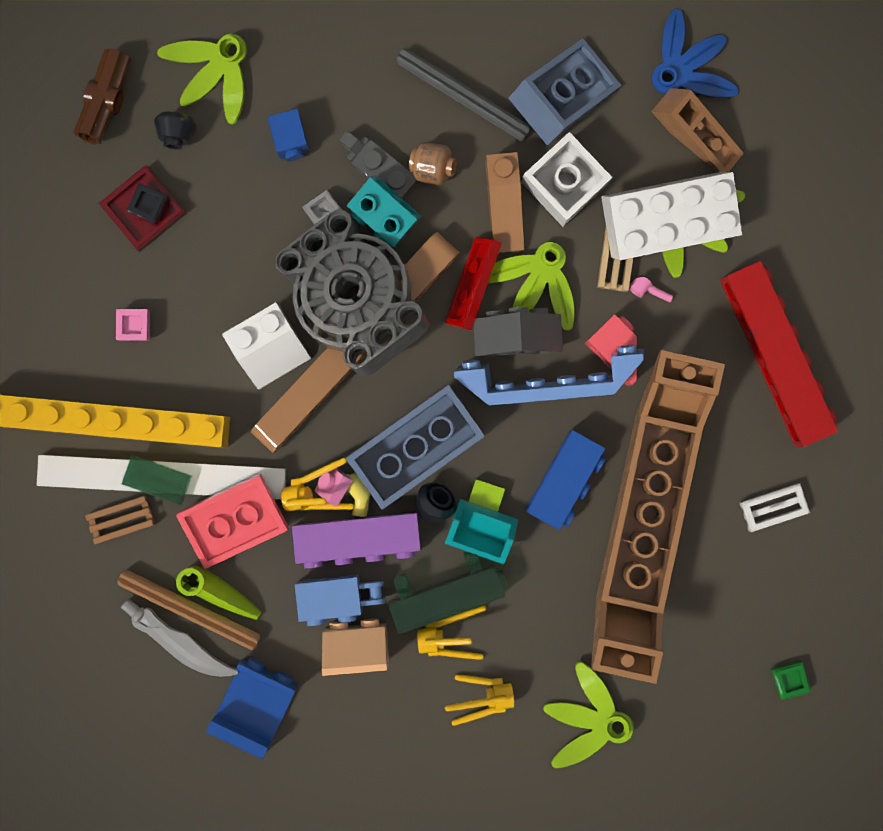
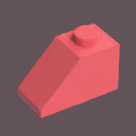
M614 314L585 344L612 370V351H618L617 347L633 344L637 346V336L632 332L634 330L633 325L625 317L621 316L618 318ZM637 368L624 382L627 387L637 381Z

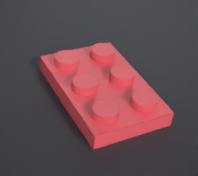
M261 473L187 507L176 514L204 569L282 534L289 529Z

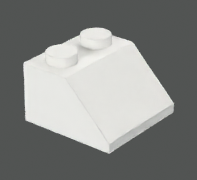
M276 302L222 334L235 358L258 390L312 359L283 309Z

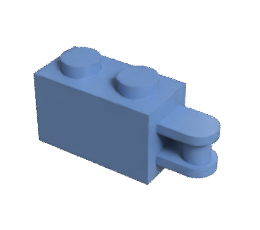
M359 574L302 580L294 584L298 622L307 621V626L325 624V619L338 618V622L357 620L356 615L362 614L363 606L386 603V598L382 597L381 586H384V581L360 582ZM369 588V599H362L361 589Z

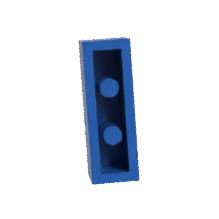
M569 430L525 511L559 531L562 525L567 527L575 515L576 511L572 507L577 498L582 500L590 488L591 484L587 480L593 471L598 473L606 459L602 455L605 448L574 430Z

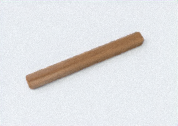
M129 570L123 571L118 578V586L250 650H254L260 640L259 633Z

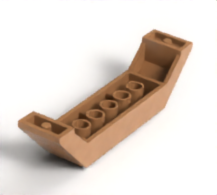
M660 350L635 415L596 595L592 670L657 684L663 656L664 608L702 431L715 398L719 395L725 367L723 363Z

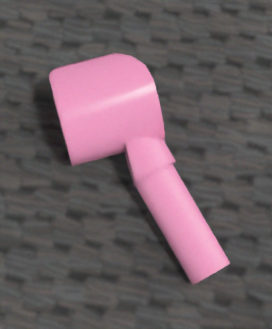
M645 277L635 278L629 285V290L640 298L647 291L668 302H671L673 295L656 288Z

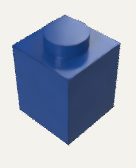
M298 109L267 116L276 152L280 159L286 158V161H295L303 158L304 153L310 152Z

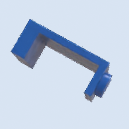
M243 658L236 667L239 673L234 676L206 733L263 759L295 694L298 684L293 682L294 678L284 672L277 671L275 674L265 669L266 665L255 658H249L248 660Z

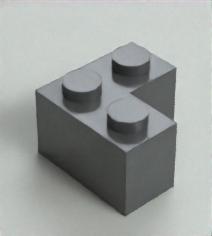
M528 307L509 308V314H504V311L486 312V317L477 318L474 321L475 356L498 357L514 354L562 352L561 314H548V308L530 309L528 312Z

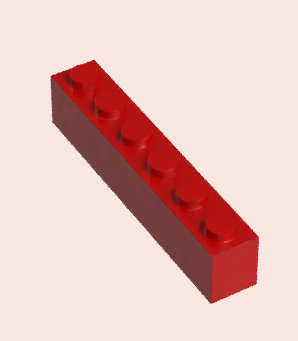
M759 261L722 278L720 282L795 447H805L837 433L838 430L835 425L838 423L837 417L832 408L827 407L822 397L825 395L824 388L820 381L814 379L812 375L810 357L804 350H801L798 344V331L792 322H788L784 313L786 311L785 302L779 294L776 295L771 284L773 283V276L767 266L763 267L762 262Z

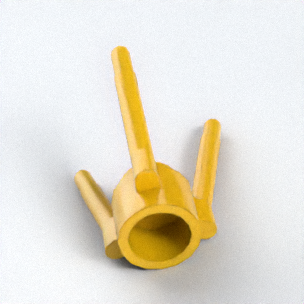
M346 458L334 461L301 478L291 479V486L284 487L281 490L283 508L287 512L294 510H352L354 505L351 503H339L336 507L326 503L327 500L325 498H313L311 489L308 486H304L305 483L347 463Z
M482 605L438 621L425 622L426 628L417 630L419 653H428L429 656L440 655L482 660L484 655L480 653L444 649L448 645L471 644L472 639H444L443 630H437V628L486 611V606Z
M457 674L455 675V680L489 685L492 688L486 689L487 698L445 706L446 711L487 705L489 707L452 720L453 726L491 714L503 713L508 708H514L512 684H503L502 678L490 679Z

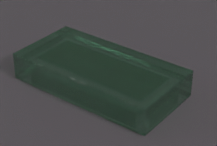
M131 455L121 484L182 505L193 475L137 455Z

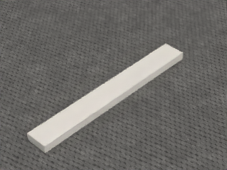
M38 455L37 486L213 496L261 473L274 499H281V490L286 487L287 469Z

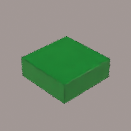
M799 660L770 669L780 700L811 692L802 661Z

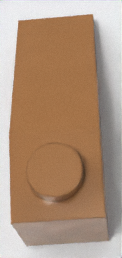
M670 88L651 111L670 134L716 172H729L744 154L691 90Z
M518 153L486 155L485 170L492 239L502 243L499 253L524 251Z

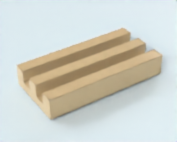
M605 227L597 288L628 292L633 258L625 259L622 285L617 284L620 260L615 258L611 282H605L610 250L607 228Z

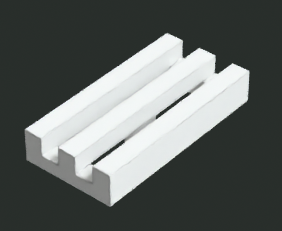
M800 483L739 502L741 508H743V515L745 520H747L749 532L810 513ZM793 492L796 493V497L751 511V506ZM797 503L800 504L801 508L755 523L754 517Z

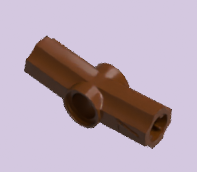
M104 48L95 78L91 79L85 88L84 107L73 131L75 136L93 145L101 144L112 115L115 116L119 113L124 99L122 88L132 61L129 56L111 48Z

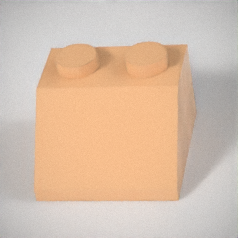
M378 618L363 619L360 621L361 625L348 626V622L338 621L329 623L330 627L325 628L322 632V676L387 670L389 663L387 624L379 623Z

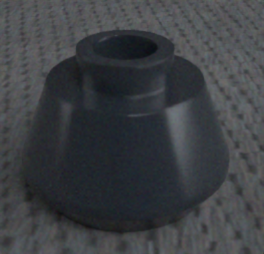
M166 111L159 113L154 118L158 139L163 142L164 147L169 149H182V145H187L197 129L193 118L182 113Z
M429 482L421 486L416 501V510L421 518L430 523H437L452 517L457 508L455 496L448 487L435 482Z

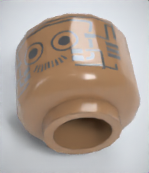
M423 142L411 152L409 170L414 174L417 181L443 185L449 176L453 177L456 172L457 160L452 158L451 149L446 145Z

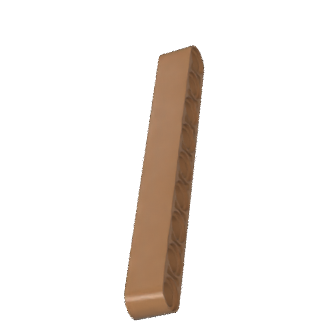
M438 232L433 234L405 264L411 281L412 302H417L460 254ZM327 348L253 427L251 433L272 453H275L352 372V369L343 359V352ZM367 353L359 355L356 364H359L366 357Z

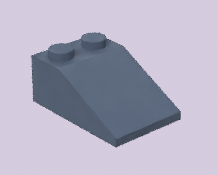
M582 38L525 78L508 99L548 146L622 85Z

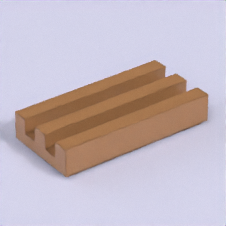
M147 496L85 515L86 520L90 524V533H93L94 545L156 525ZM142 504V510L100 524L97 523L96 518ZM144 515L146 516L147 521L103 536L101 535L100 530Z

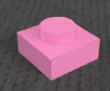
M116 309V340L150 341V310Z
M336 468L321 475L314 491L322 498H325L327 503L337 507L353 480L339 468Z

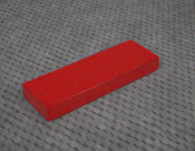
M474 238L445 324L471 331L497 259L501 242L495 239Z

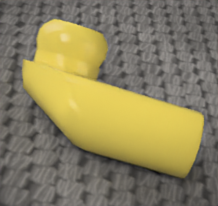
M346 474L353 480L347 489L354 498L352 515L367 517L371 494L357 474Z

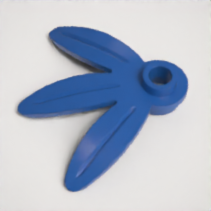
M673 9L663 31V63L658 65L652 73L653 87L663 94H666L670 88L678 89L682 87L709 97L724 98L737 96L739 92L738 87L727 79L714 74L693 72L714 58L726 44L727 38L724 35L708 37L696 43L681 56L685 38V22L682 11L680 9ZM670 73L673 76V80L665 82L662 79V74Z

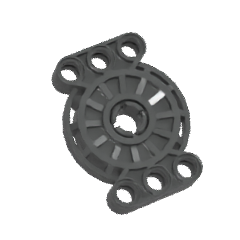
M339 209L330 212L281 250L275 259L277 270L294 284L293 304L295 314L302 327L317 342L330 349L342 351L345 363L360 376L364 377L374 374L428 331L429 319L416 302L411 301V281L408 270L400 256L384 241L374 236L360 234L358 225L345 210ZM348 224L344 231L338 232L341 226ZM323 243L319 250L313 252L318 244ZM390 255L396 260L398 265L390 263ZM298 262L297 267L289 271L290 266L293 263ZM353 286H359L357 296L360 300L356 303L352 298L345 299L346 292ZM418 315L415 323L406 325V321L410 316ZM308 319L314 323L313 330L307 322ZM393 334L389 343L381 345V340L385 335ZM331 337L337 342L326 340L324 338ZM367 353L366 360L361 364H356L357 357Z

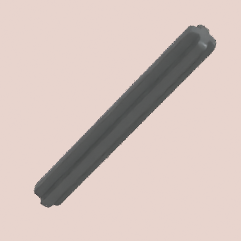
M403 48L396 59L398 65L514 138L523 141L528 135L530 126L409 49Z

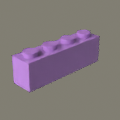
M417 512L295 524L292 526L295 564L304 563V568L322 567V561L334 560L335 565L352 564L353 558L365 557L366 562L384 560V555L395 553L397 559L415 557V551H421Z

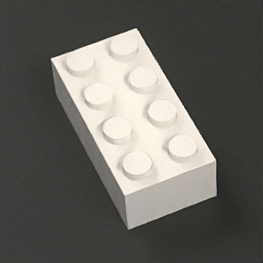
M717 172L601 196L611 257L618 260L742 235L733 172Z

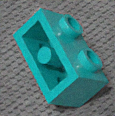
M377 175L370 177L347 204V207L352 210L351 216L363 226L368 224L375 231L374 236L388 245L390 244L392 247L397 246L422 218L414 208ZM392 221H395L397 227L393 226Z

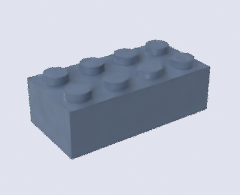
M447 385L346 457V460L383 510L481 440L485 435L450 386Z

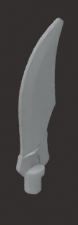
M130 598L121 606V609L132 617V624L135 628L146 632L173 657L191 669L219 677L232 676L239 673L236 668L223 663L210 654L188 633L169 627L151 608H144L143 606L140 608Z

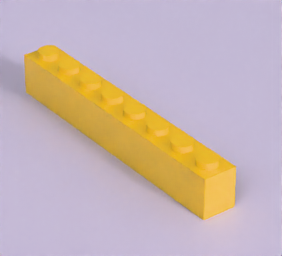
M0 395V427L228 448L231 417Z

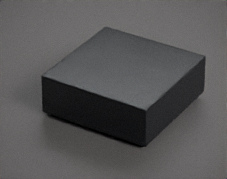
M139 183L126 211L157 225L170 197Z

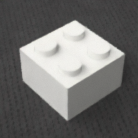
M569 132L523 175L521 183L564 227L609 184L613 177Z

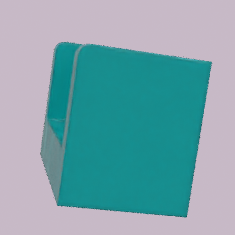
M460 499L445 544L504 564L513 544L519 519Z

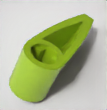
M190 566L182 570L177 576L176 586L183 595H196L220 608L258 620L262 613L238 590L202 566ZM195 574L198 576L196 581H199V585L191 587L188 584L190 580L187 579V576Z

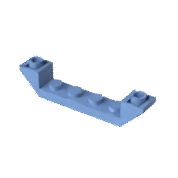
M633 344L618 346V351H612L611 354L612 376L607 377L606 372L589 374L588 379L576 380L575 375L557 377L555 382H545L544 378H534L526 380V384L514 385L513 381H502L495 383V387H492L489 363L481 364L480 360L463 361L462 366H459L454 371V378L488 405L613 395L641 364L645 353L644 348L637 349V346Z

